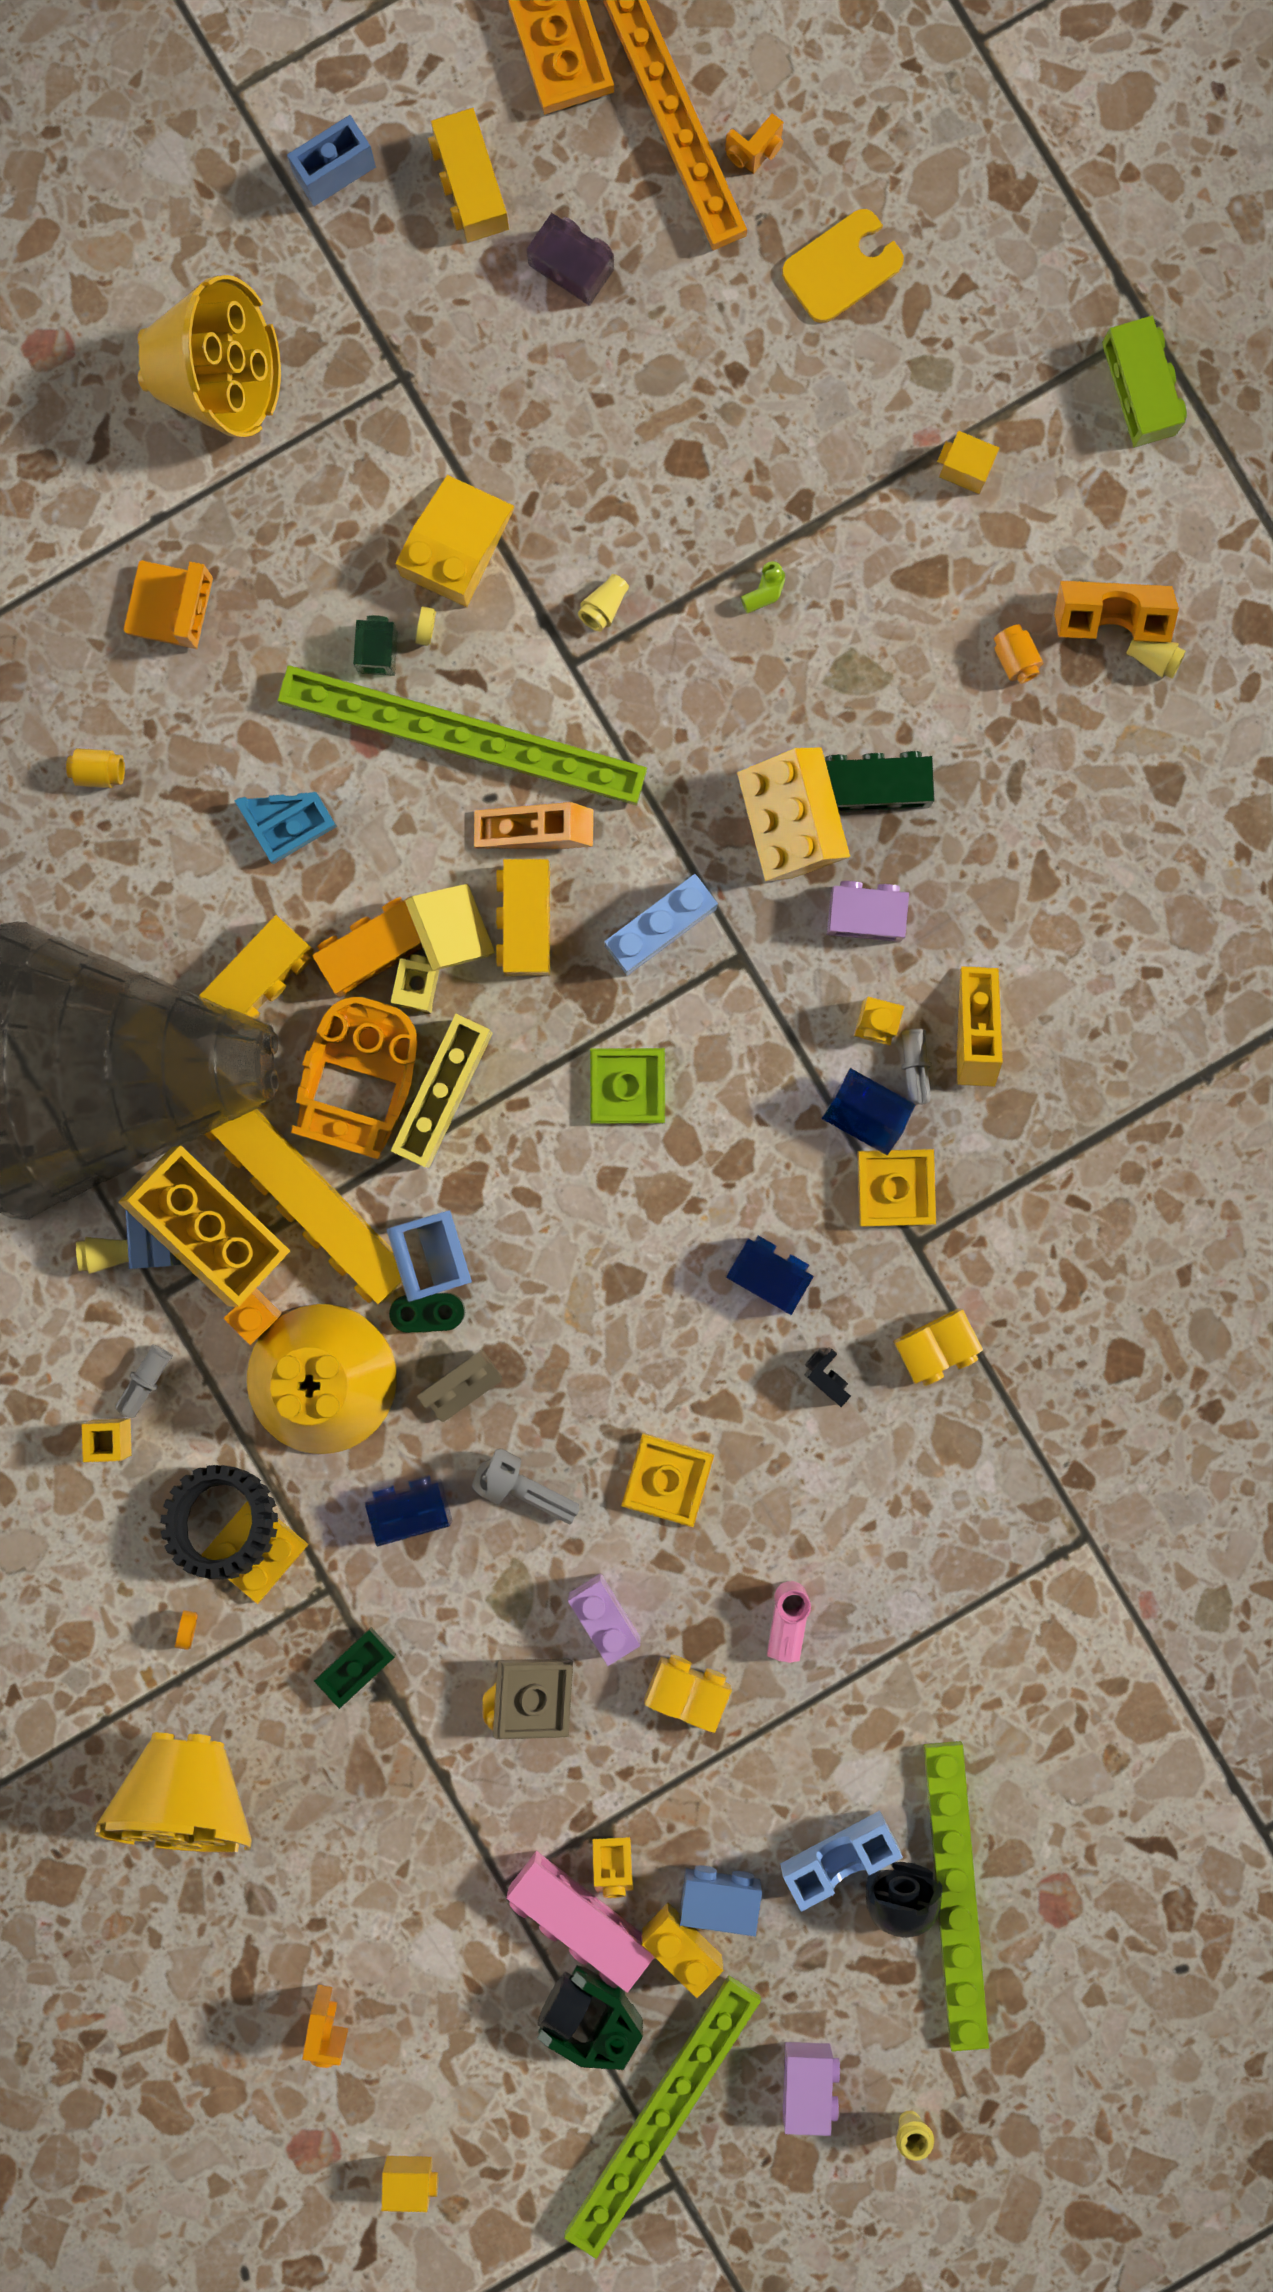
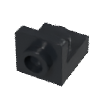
M830 1347L824 1352L819 1348L806 1362L805 1366L808 1368V1371L804 1376L842 1408L851 1397L844 1390L848 1383L832 1369L828 1374L823 1371L836 1357L837 1353Z

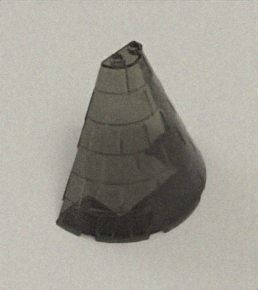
M27 922L0 923V1213L12 1219L30 1220V1218L59 1202H67L144 1161L149 1162L161 1156L171 1147L181 1145L186 1141L191 1142L230 1120L237 1119L274 1100V1093L277 1092L279 1087L278 1074L274 1070V1054L278 1051V1037L276 1032H274L273 1026L236 1010L227 1009L189 990H182L148 973L138 972L67 939L55 937Z

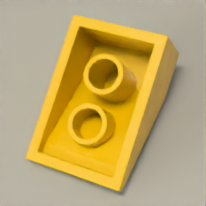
M447 475L413 526L395 563L400 576L462 606L468 607L514 511V505Z

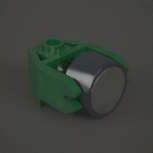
M576 1965L572 1975L565 1971L560 1976L538 2018L540 2029L538 2030L539 2035L537 2038L549 2049L579 2067L624 2070L643 2038V2019L635 2006L628 2000L625 1991L620 1987L612 1988L598 1974L579 1965ZM594 1996L603 2001L607 2007L588 2040L580 2042L572 2036L580 2025Z

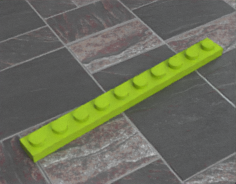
M290 665L287 666L277 700L281 705L635 806L638 804L647 773V767Z

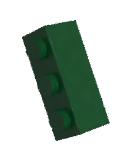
M920 751L902 752L899 754L900 758H885L884 753L864 754L862 759L847 760V755L842 754L826 756L825 762L838 812L930 808L934 802L932 756L922 757V752Z

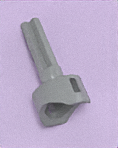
M496 1449L493 1457L482 1462L472 1483V1488L480 1496L496 1504L501 1503L505 1496L510 1493L512 1496L569 1525L573 1523L575 1516L579 1512L578 1503L523 1475H519L521 1458L504 1449Z

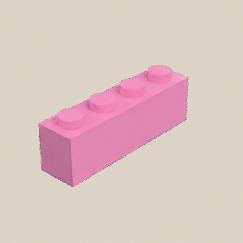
M538 1851L533 1854L508 1888L507 1899L510 1901L509 1905L514 1912L523 1918L529 1916L540 1924L539 1929L547 1938L555 1942L559 1939L570 1948V1954L583 1965L590 1963L600 1971L599 1976L612 1988L616 1989L619 1986L628 1993L655 1958L642 1946V1933Z

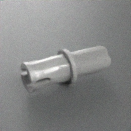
M905 1030L901 1032L905 1059L902 1070H906L908 1101L913 1105L926 1104L931 1100L928 1068L932 1067V1063L927 1060L926 1030Z
M151 1345L138 1370L130 1374L132 1379L116 1404V1410L128 1418L136 1417L151 1390L158 1388L156 1382L173 1355L157 1345Z

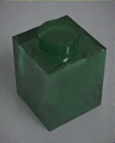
M370 615L366 617V620H356L353 665L358 674L395 676L398 631L394 622H389L387 617Z

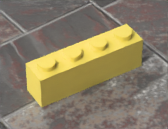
M455 1013L393 1144L391 1152L423 1167L430 1168L491 1039L493 1032L490 1029Z

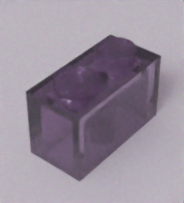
M552 212L527 248L528 265L589 306L614 271V253H612L608 244L596 237L591 239L581 232L580 227L573 220L567 217L561 219Z

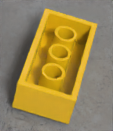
M181 1145L171 1147L118 1202L230 1307H239L290 1252L271 1231Z

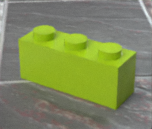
M1153 315L1109 328L1102 341V345L1133 447L1176 436L1185 424L1187 410L1184 400L1178 398L1174 386L1176 383V373L1172 363H1167L1165 357V337L1162 329L1156 327Z

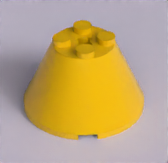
M231 275L213 276L203 281L148 328L141 329L137 340L139 344L140 366L138 382L142 390L150 391L157 400L228 436L249 437L260 432L263 429L260 425L266 416L273 415L278 401L281 382V362L273 324H266L258 307L262 306L263 302L256 292L237 277Z
M333 1304L303 1306L279 1317L256 1342L247 1369L249 1400L262 1426L281 1443L293 1449L312 1454L341 1452L366 1440L387 1417L397 1388L396 1363L384 1335L360 1313ZM312 1375L314 1382H320V1388H316L313 1385L311 1380Z
M152 1733L151 1741L147 1744L97 1822L94 1835L106 1840L134 1845L135 1841L152 1842V1840H155L154 1848L227 1853L238 1852L239 1844L245 1846L244 1850H250L252 1839L227 1753L224 1749V1743L211 1741V1736L202 1734H188L187 1740H176L173 1734Z

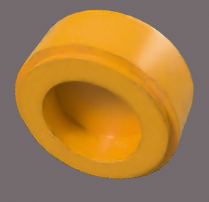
M183 1610L175 1648L191 1649L198 1619L197 1612Z

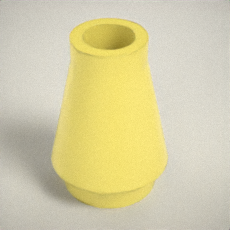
M611 574L606 582L580 603L579 618L588 627L598 632H601L604 627H610L621 601L629 589L627 582L620 576Z
M1132 639L1126 654L1135 658L1161 678L1165 675L1173 679L1186 650L1179 648V643L1134 641Z
M85 1237V1241H77L76 1257L78 1270L88 1271L91 1274L129 1262L127 1240Z
M905 2111L898 2120L899 2127L896 2145L899 2152L905 2158L919 2161L931 2153L934 2147V2135L916 2112Z

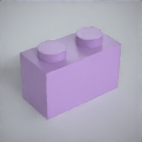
M841 881L840 886H833L830 893L827 935L901 942L905 938L909 892H900V886L891 884H879L877 890L862 888L863 883L857 881Z
M601 1573L569 1592L568 1602L607 1666L640 1647V1635Z
M785 2042L782 2117L785 2134L831 2136V2121H838L839 2114L838 2096H832L833 2083H839L840 2061L839 2058H833L829 2043Z

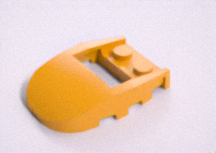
M349 997L336 1002L324 1014L316 1030L317 1036L310 1050H306L302 1063L304 1069L301 1085L298 1087L296 1103L300 1104L297 1126L292 1125L291 1133L379 1159L404 1110L412 1084L417 1051V1033L410 1018L400 1009L364 997ZM326 1062L396 1083L384 1122L314 1100Z

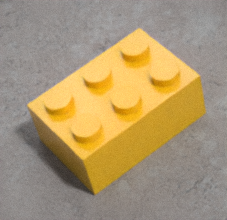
M822 747L793 748L737 772L765 881L793 879L850 857Z

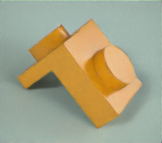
M771 113L749 141L731 128L726 134L725 151L728 158L737 167H745L754 174L766 158L772 160L781 149L784 142L782 139L784 122Z

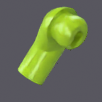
M771 561L766 563L762 568L763 574L758 589L740 596L747 614L775 603L780 598L785 583V572L778 562Z

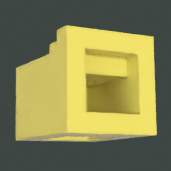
M411 954L410 960L400 959L391 1003L394 1006L431 1014L439 970L432 971L427 957ZM416 977H421L424 980V986L421 990H413L411 987V982Z

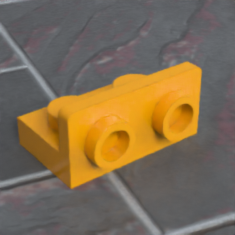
M324 1985L317 1986L302 2060L310 2061L316 2067L329 2068L333 2065H341L348 2028L333 2026L337 2002L330 2001L333 1987Z

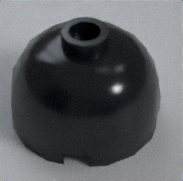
M894 1862L892 1863L894 1870H884L882 1872L879 1870L868 1876L866 1884L867 1909L875 1925L882 1931L900 1938L915 1937L927 1932L939 1918L942 1902V1884L940 1881L937 1883L933 1880V1872L928 1868L915 1863Z

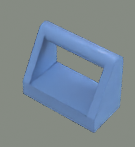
M450 1210L386 1229L408 1302L472 1282ZM416 1228L434 1286L420 1290L403 1232Z

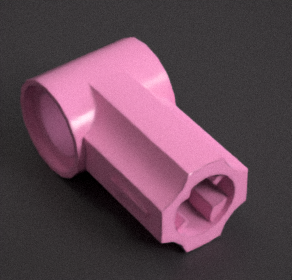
M786 1581L779 1585L774 1594L775 1607L767 1656L777 1661L791 1663L800 1661L806 1620L811 1611V1602L805 1587L795 1581ZM790 1595H797L802 1598L801 1604L795 1609H787L783 1606L784 1600Z

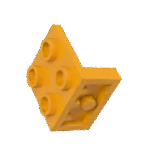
M143 560L139 561L125 620L124 632L132 636L197 649L213 577L206 566L189 561L188 570Z

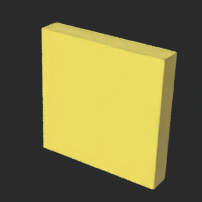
M468 884L415 895L405 900L432 971L486 958L495 953Z

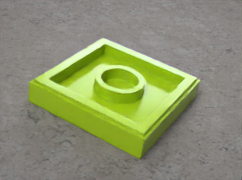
M590 1048L591 1124L665 1123V1048Z

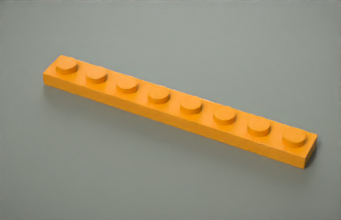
M603 0L712 250L714 251L746 237V225L647 0Z

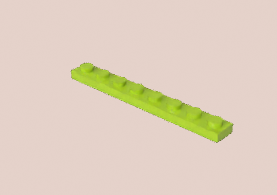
M961 1741L924 1744L935 1881L937 1883L940 1881L942 1884L939 1930L949 2046L952 2052L989 2049L963 1744Z
M730 1975L727 1976L566 2228L564 2239L597 2259L760 2004L761 1997L759 1994Z

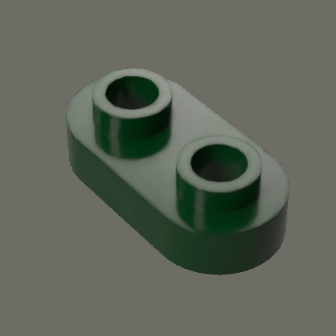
M436 1293L408 1302L406 1295H403L392 1303L389 1317L396 1329L406 1333L449 1331L462 1323L465 1317V1306L463 1301L452 1293ZM442 1305H448L452 1309V1316L449 1319L440 1317L439 1308ZM404 1307H411L414 1310L415 1316L411 1321H406L402 1318L401 1312Z

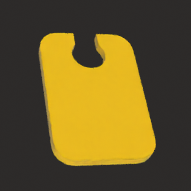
M868 209L854 211L785 261L782 268V277L814 321L818 323L831 321L901 270L904 255L894 240L887 244L883 252L876 257L864 255L859 248V242L863 237L874 235L883 227V224L872 211Z

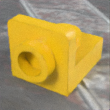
M630 1837L592 1839L595 1891L603 1892V1898L625 1897L626 1891L634 1890Z

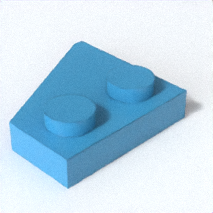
M317 792L298 793L294 796H286L284 794L269 795L267 798L253 799L241 797L234 800L272 864L277 863L337 827Z

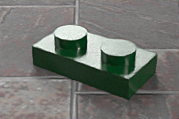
M370 1627L317 1676L314 1682L340 1709L395 1658L396 1653Z

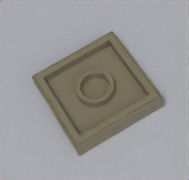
M570 1659L498 1660L493 1737L497 1740L569 1737L573 1661Z

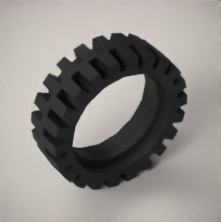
M208 1465L207 1468L193 1470V1475H185L181 1478L182 1484L180 1486L174 1485L170 1491L173 1495L172 1500H165L163 1507L168 1509L167 1515H161L160 1523L166 1525V1529L161 1530V1537L168 1541V1544L164 1547L168 1554L174 1555L172 1558L174 1563L184 1567L183 1570L189 1574L216 1580L233 1579L239 1577V1574H247L252 1571L253 1565H259L264 1560L262 1554L269 1552L273 1545L269 1541L271 1537L276 1538L277 1529L273 1528V1522H278V1513L273 1512L272 1508L276 1504L274 1498L268 1496L270 1493L268 1487L261 1484V1480L255 1475L226 1465ZM228 1485L235 1487L245 1495L251 1507L252 1525L247 1541L238 1552L225 1559L212 1560L203 1557L193 1548L188 1537L187 1521L191 1507L201 1493L210 1487Z

